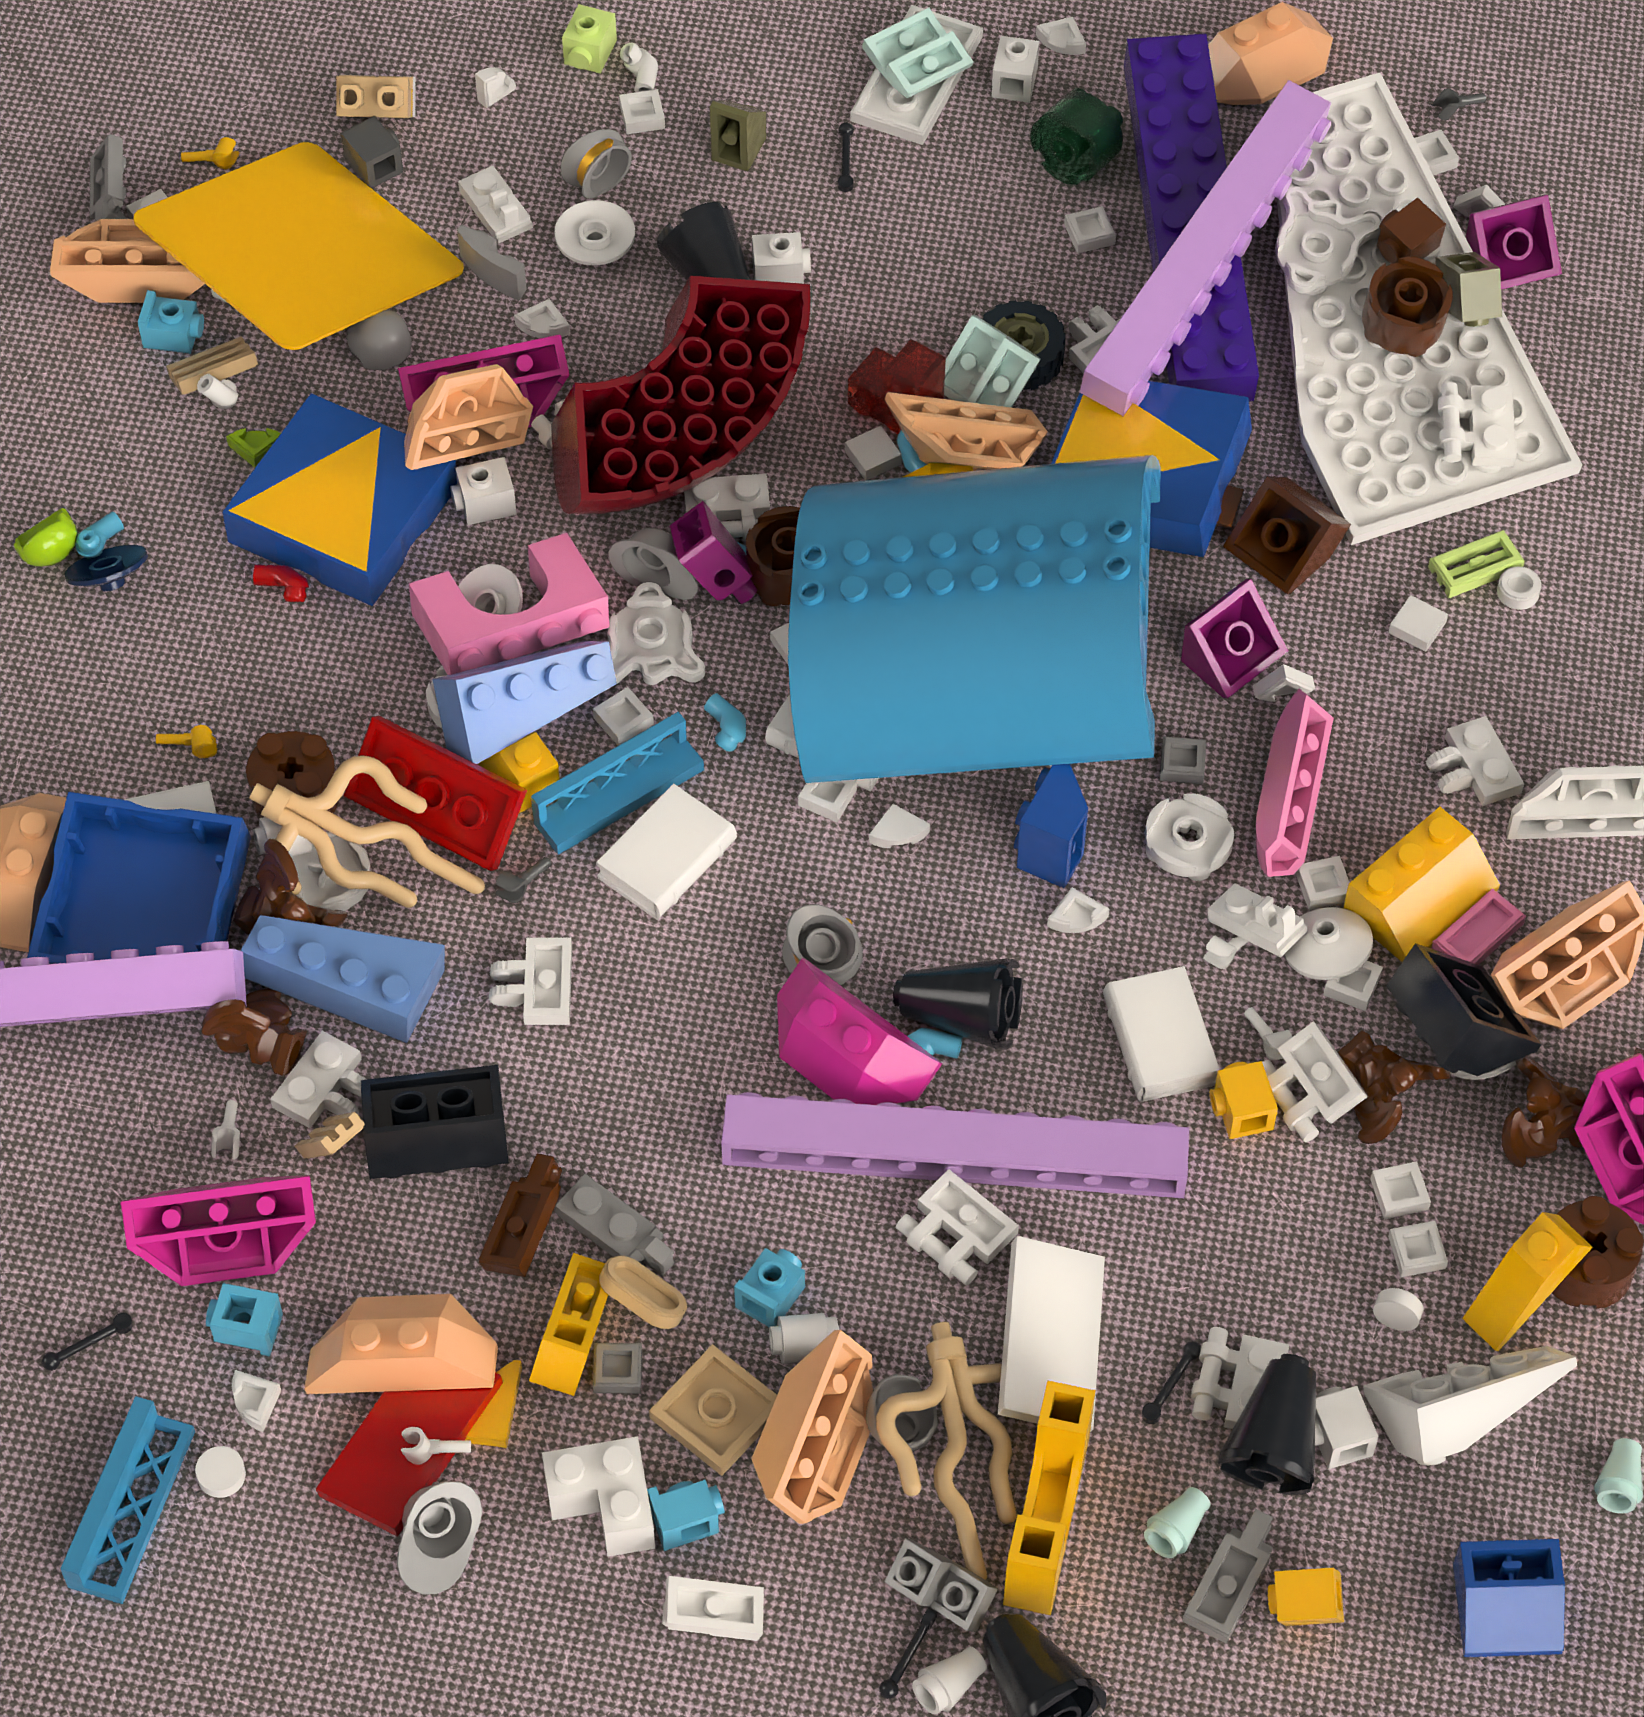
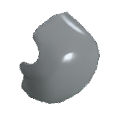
M384 310L349 326L346 331V340L351 354L356 355L366 369L386 370L401 364L410 355L412 346L410 332L404 319L395 311Z
M893 1374L880 1380L867 1402L865 1420L868 1429L882 1446L883 1444L876 1430V1416L879 1408L891 1396L900 1393L922 1391L920 1380L914 1376ZM936 1406L922 1411L903 1412L896 1417V1429L910 1446L912 1452L926 1446L937 1429Z

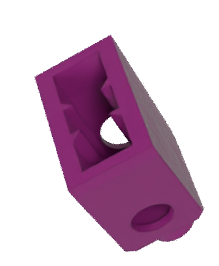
M701 501L669 526L679 562L717 601H721L731 595L738 604H743L756 594L757 588L750 579L752 574L744 550L704 501Z

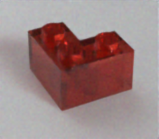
M912 339L908 341L896 357L875 347L848 378V405L853 407L859 414L870 416L885 424L894 433L899 434L901 428L884 400L887 392L944 399L946 357Z

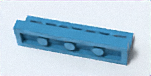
M677 712L531 796L534 825L558 855L661 796L673 784L678 786L704 771L703 759L687 741L686 720ZM672 734L670 737H668V738H666V739H664V740L662 741L663 738H665V737H667L668 735ZM557 800L555 803H553V804L549 805L548 807H546V805H548V804L552 803L553 801Z
M135 1396L60 1569L68 1588L123 1604L195 1434L193 1425L159 1416L154 1402ZM156 1430L179 1436L173 1450L154 1458L149 1445ZM145 1455H147L149 1461L142 1464ZM167 1465L162 1475L159 1468ZM154 1471L159 1481L156 1492L136 1501L131 1491L134 1480ZM128 1497L131 1504L123 1507ZM148 1508L144 1518L141 1511ZM136 1514L141 1524L137 1536L117 1544L112 1534L116 1522ZM108 1541H110L112 1547L105 1550ZM130 1551V1553H129V1555H128V1557H127V1560H126V1562H125V1559H124V1557H123L122 1554H124V1553ZM113 1558H118L122 1572L115 1587L92 1580L97 1566Z

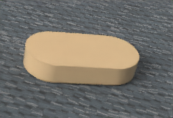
M614 1256L606 1261L600 1273L599 1282L608 1295L652 1326L661 1329H671L679 1325L687 1310L686 1299L680 1291L633 1258Z

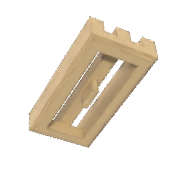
M241 336L167 365L166 368L172 382L181 394L185 395L198 390V381L206 374H210L221 381L256 367L258 362L255 352L252 349L250 350V346L245 343Z
M356 1112L328 1117L322 1122L325 1127L315 1128L308 1134L310 1139L301 1140L294 1147L304 1159L332 1155L364 1128L365 1123Z

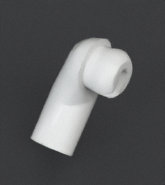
M636 43L625 44L621 48L620 58L624 61L625 67L636 76L634 91L654 90L658 72L656 59L645 49L639 48Z
M210 374L202 376L198 381V391L209 398L214 406L221 409H229L236 405L238 393L236 392V385L232 381L223 379L221 382Z

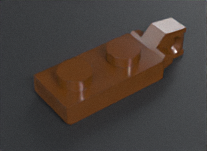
M536 1154L527 1177H521L518 1182H511L479 1257V1263L484 1270L520 1277L526 1276L559 1198L561 1186H559L558 1182L562 1168L558 1166L553 1156Z

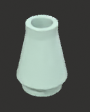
M1628 1438L1615 1440L1612 1451L1595 1483L1594 1490L1597 1494L1598 1503L1610 1512L1629 1513L1635 1509L1636 1504L1641 1502L1643 1498L1642 1447L1638 1442Z
M1187 1488L1181 1496L1148 1519L1147 1529L1144 1532L1147 1544L1157 1554L1165 1558H1174L1177 1554L1185 1553L1204 1514L1210 1508L1211 1504L1208 1497L1197 1488Z

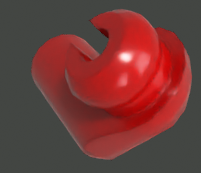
M254 565V586L285 587L283 594L285 601L304 602L306 600V588H309L308 580L293 568L284 565Z

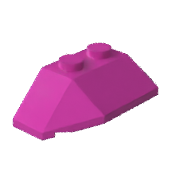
M561 334L398 368L406 409L411 412L413 403L442 375L497 364L504 368L518 386L522 395L533 405L528 428H531L533 420L537 416L545 414L570 375Z
M805 958L800 960L777 994L779 1058L833 1100L846 1099L855 1104L877 1105L883 1102L897 1104L917 1101L943 1064Z
M1638 1053L1597 1071L1574 1129L1610 1204L1622 1209L1633 1220L1644 1224V1057L1641 1053Z
M310 1175L260 1177L178 1188L121 1201L127 1249L137 1256L139 1255L154 1268L181 1286L275 1274L316 1223Z

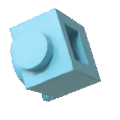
M147 290L138 319L143 348L191 354L195 339L201 338L204 330V315L198 312L197 302L156 297L155 291Z
M765 1248L742 1281L739 1279L734 1286L735 1308L768 1327L777 1326L778 1316L786 1315L805 1288V1270L801 1269L802 1263L799 1258L785 1249H779L775 1254ZM769 1276L776 1281H768L766 1279Z
M223 1283L218 1299H211L206 1313V1326L210 1327L214 1342L259 1350L261 1355L270 1356L283 1316L279 1296L276 1293ZM241 1321H250L249 1324L241 1323Z
M706 1480L697 1483L683 1481L671 1486L666 1493L660 1495L656 1486L647 1489L652 1520L664 1551L719 1533L718 1515L725 1513L716 1485L708 1487Z

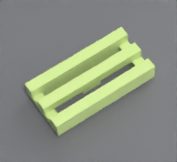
M1502 530L1430 558L1428 568L1431 573L1436 572L1437 582L1440 586L1444 585L1446 587L1445 594L1448 598H1452L1498 580L1505 570L1511 567H1523L1525 561L1505 531ZM1499 547L1504 548L1487 556L1481 555ZM1470 559V562L1467 564L1461 565L1451 570H1447V568L1450 566Z

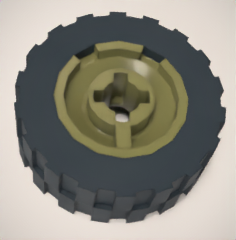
M1017 300L1003 305L1002 303L998 304L994 309L988 310L983 315L982 320L1019 344H1022V346L1041 359L1023 390L1031 389L1032 391L1038 389L1041 385L1049 384L1054 376L1057 377L1060 373V366H1063L1066 333H1064L1062 321L1059 322L1057 315L1053 311H1048L1041 304H1033L1032 301L1024 300V302H1017Z

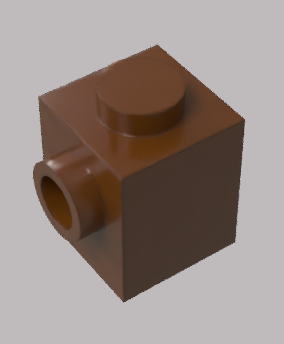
M1417 197L1400 211L1392 210L1384 217L1379 225L1381 231L1376 247L1389 263L1398 262V258L1402 257L1424 259L1440 246L1446 223Z

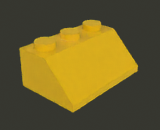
M1439 806L1348 884L1343 909L1360 915L1370 926L1373 938L1403 962L1415 943L1432 948L1435 939L1492 888L1498 891L1500 884L1473 833Z

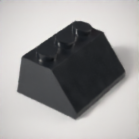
M1415 943L1386 985L1397 1000L1396 1007L1398 1010L1409 1017L1415 1025L1416 1035L1426 1042L1436 1054L1434 1060L1449 1072L1457 1073L1460 1070L1480 1076L1535 1053L1542 1045L1521 1016L1507 1005L1495 982L1483 966Z
M498 1065L361 1080L363 1122L365 1123L363 1133L370 1179H392L402 1175L428 1172L443 1173L448 1170L472 1167L488 1168L498 1164L509 1163Z

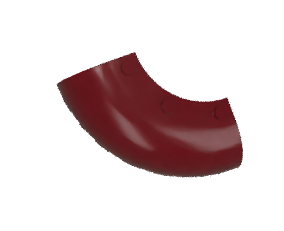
M690 276L665 318V334L661 353L649 362L644 369L629 377L624 375L607 381L574 383L551 424L553 470L556 492L563 511L566 514H603L631 510L661 502L694 488L723 470L741 455L766 428L786 398L797 369L800 366L810 320V284Z

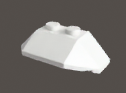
M1644 766L1565 767L1550 770L1512 808L1506 831L1507 840L1643 836Z

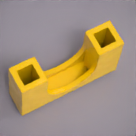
M1047 1380L1037 1425L1035 1452L1022 1515L1017 1514L1007 1559L1003 1605L1051 1616L1090 1437L1096 1390Z

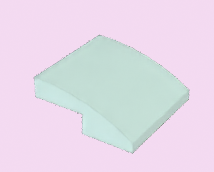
M930 8L864 39L862 44L863 50L876 68L906 98L971 67L974 63L953 31L946 33Z
M972 315L930 387L955 401L1013 407L1041 359L978 316Z

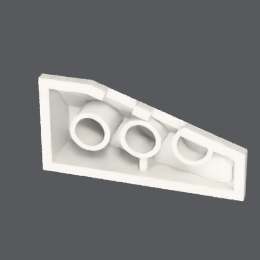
M1543 1346L1492 1356L1490 1358L1491 1366L1464 1365L1462 1362L1447 1364V1374L1422 1378L1421 1372L1415 1370L1364 1385L1363 1388L1366 1399L1395 1450L1416 1460L1420 1465H1437L1444 1462L1446 1456L1467 1449L1575 1368L1577 1361L1573 1355L1550 1346Z

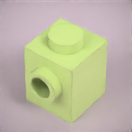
M578 4L562 36L564 64L601 74L617 41L615 13Z

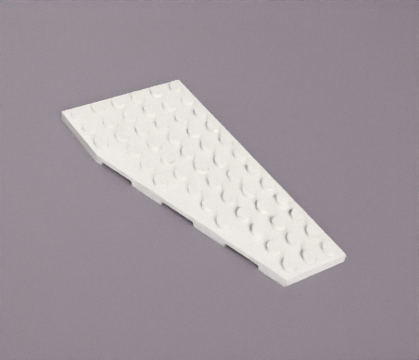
M1381 73L1312 92L1331 102L1327 119L1331 121V126L1321 143L1314 141L1310 149H1312V152L1304 168L1301 171L1296 169L1290 176L1292 182L1289 188L1299 187L1303 189L1314 201L1338 200L1342 204L1341 216L1346 219L1373 213L1382 221L1392 210L1400 211L1418 197L1446 223L1440 246L1425 257L1424 260L1436 265L1435 257L1473 252ZM1283 198L1281 200L1277 199L1279 228L1287 220ZM1380 233L1361 245L1350 273L1335 284L1315 288L1309 293H1299L1289 286L1288 277L1284 273L1301 443L1334 512L1351 523V526L1345 533L1351 545L1579 474L1582 463L1503 309L1502 317L1491 318L1487 325L1475 327L1465 326L1464 322L1462 323L1449 312L1438 341L1428 348L1425 354L1414 357L1408 354H1398L1385 350L1379 345L1368 341L1364 335L1362 310L1371 279L1380 266L1385 263L1386 266L1392 264L1384 259L1380 250L1376 247ZM1443 383H1456L1458 395L1462 399H1468L1470 385L1512 386L1517 455L1514 467L1472 466L1471 451H1461L1462 459L1458 462L1451 463L1445 460V452L1440 446L1439 432L1443 429V417L1438 414L1437 401L1441 397V385ZM1459 418L1460 428L1464 431H1470L1469 419Z

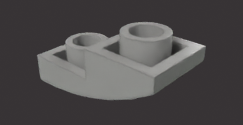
M460 225L457 229L460 257L465 264L485 283L519 301L527 290L524 263L511 256L499 254L497 239L488 233Z
M905 1538L884 1581L918 1605L933 1608L964 1630L971 1632L978 1631L998 1590L997 1587L956 1562L908 1538Z

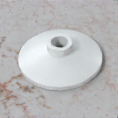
M601 200L584 201L571 206L559 217L555 225V241L559 250L574 262L584 265H604L620 259L630 250L635 240V225L628 212L614 203Z
M487 564L471 571L458 586L466 600L481 611L492 614H514L521 612L523 594L520 582L511 570L501 565Z
M1337 907L1315 909L1300 916L1303 918L1304 924L1307 925V933L1284 954L1286 961L1292 969L1305 977L1316 980L1342 978L1358 970L1368 960L1373 948L1372 931L1368 923L1360 915L1350 910Z

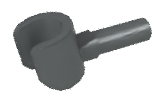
M1446 88L1431 105L1439 106L1443 109L1438 114V117L1446 121L1449 120L1459 107L1485 103L1486 95L1485 93L1466 96L1458 95L1454 90Z
M544 857L528 870L523 871L519 876L505 870L502 871L496 880V885L500 888L496 891L495 895L512 903L520 902L526 892L527 885L552 865L550 859Z

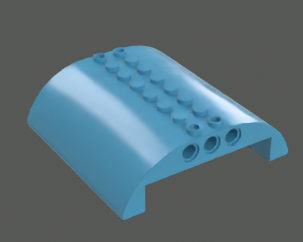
M1154 455L824 484L814 485L809 488L803 497L796 527L788 629L791 711L799 762L805 783L1154 758L1155 718L1146 692L1150 512L1151 503L1160 502L1161 466L1157 457Z

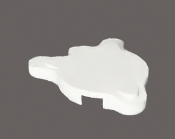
M1290 187L1283 197L1287 220L1280 228L1275 245V255L1278 264L1288 277L1289 286L1296 292L1309 293L1315 288L1335 284L1350 273L1361 245L1380 233L1379 225L1381 219L1373 213L1363 214L1351 219L1343 218L1341 216L1342 204L1338 200L1314 201L1303 189Z
M652 582L640 584L636 588L634 595L626 601L627 606L619 611L617 615L614 612L609 620L607 637L617 684L634 670L642 673L643 681L648 685L658 684L670 676H677L688 682L700 681L705 676V665L691 647L693 635L689 615L685 610L682 613L680 609L673 606L672 600L664 594L658 584Z

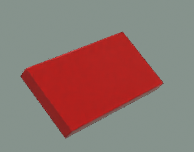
M379 715L372 717L358 756L366 755L378 759L386 765L401 786L426 800L427 808L423 813L417 814L395 803L383 794L375 779L366 773H358L353 776L345 790L344 797L391 821L408 825L424 838L489 871L497 870L527 789Z
M495 1373L493 1388L383 1392L316 1487L319 1497L398 1537L404 1529L402 1517L404 1507L410 1497L418 1490L436 1482L455 1455V1453L432 1454L425 1463L420 1465L413 1464L407 1460L401 1449L413 1448L418 1444L406 1442L401 1435L402 1431L409 1427H418L422 1429L428 1439L465 1440L467 1434L503 1384L501 1375Z

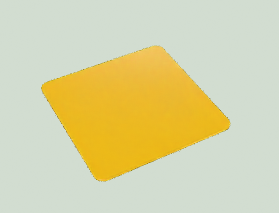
M309 142L295 144L137 210L133 217L134 224L275 343L289 350H298L420 295L459 277L464 270V264L454 254L325 150Z

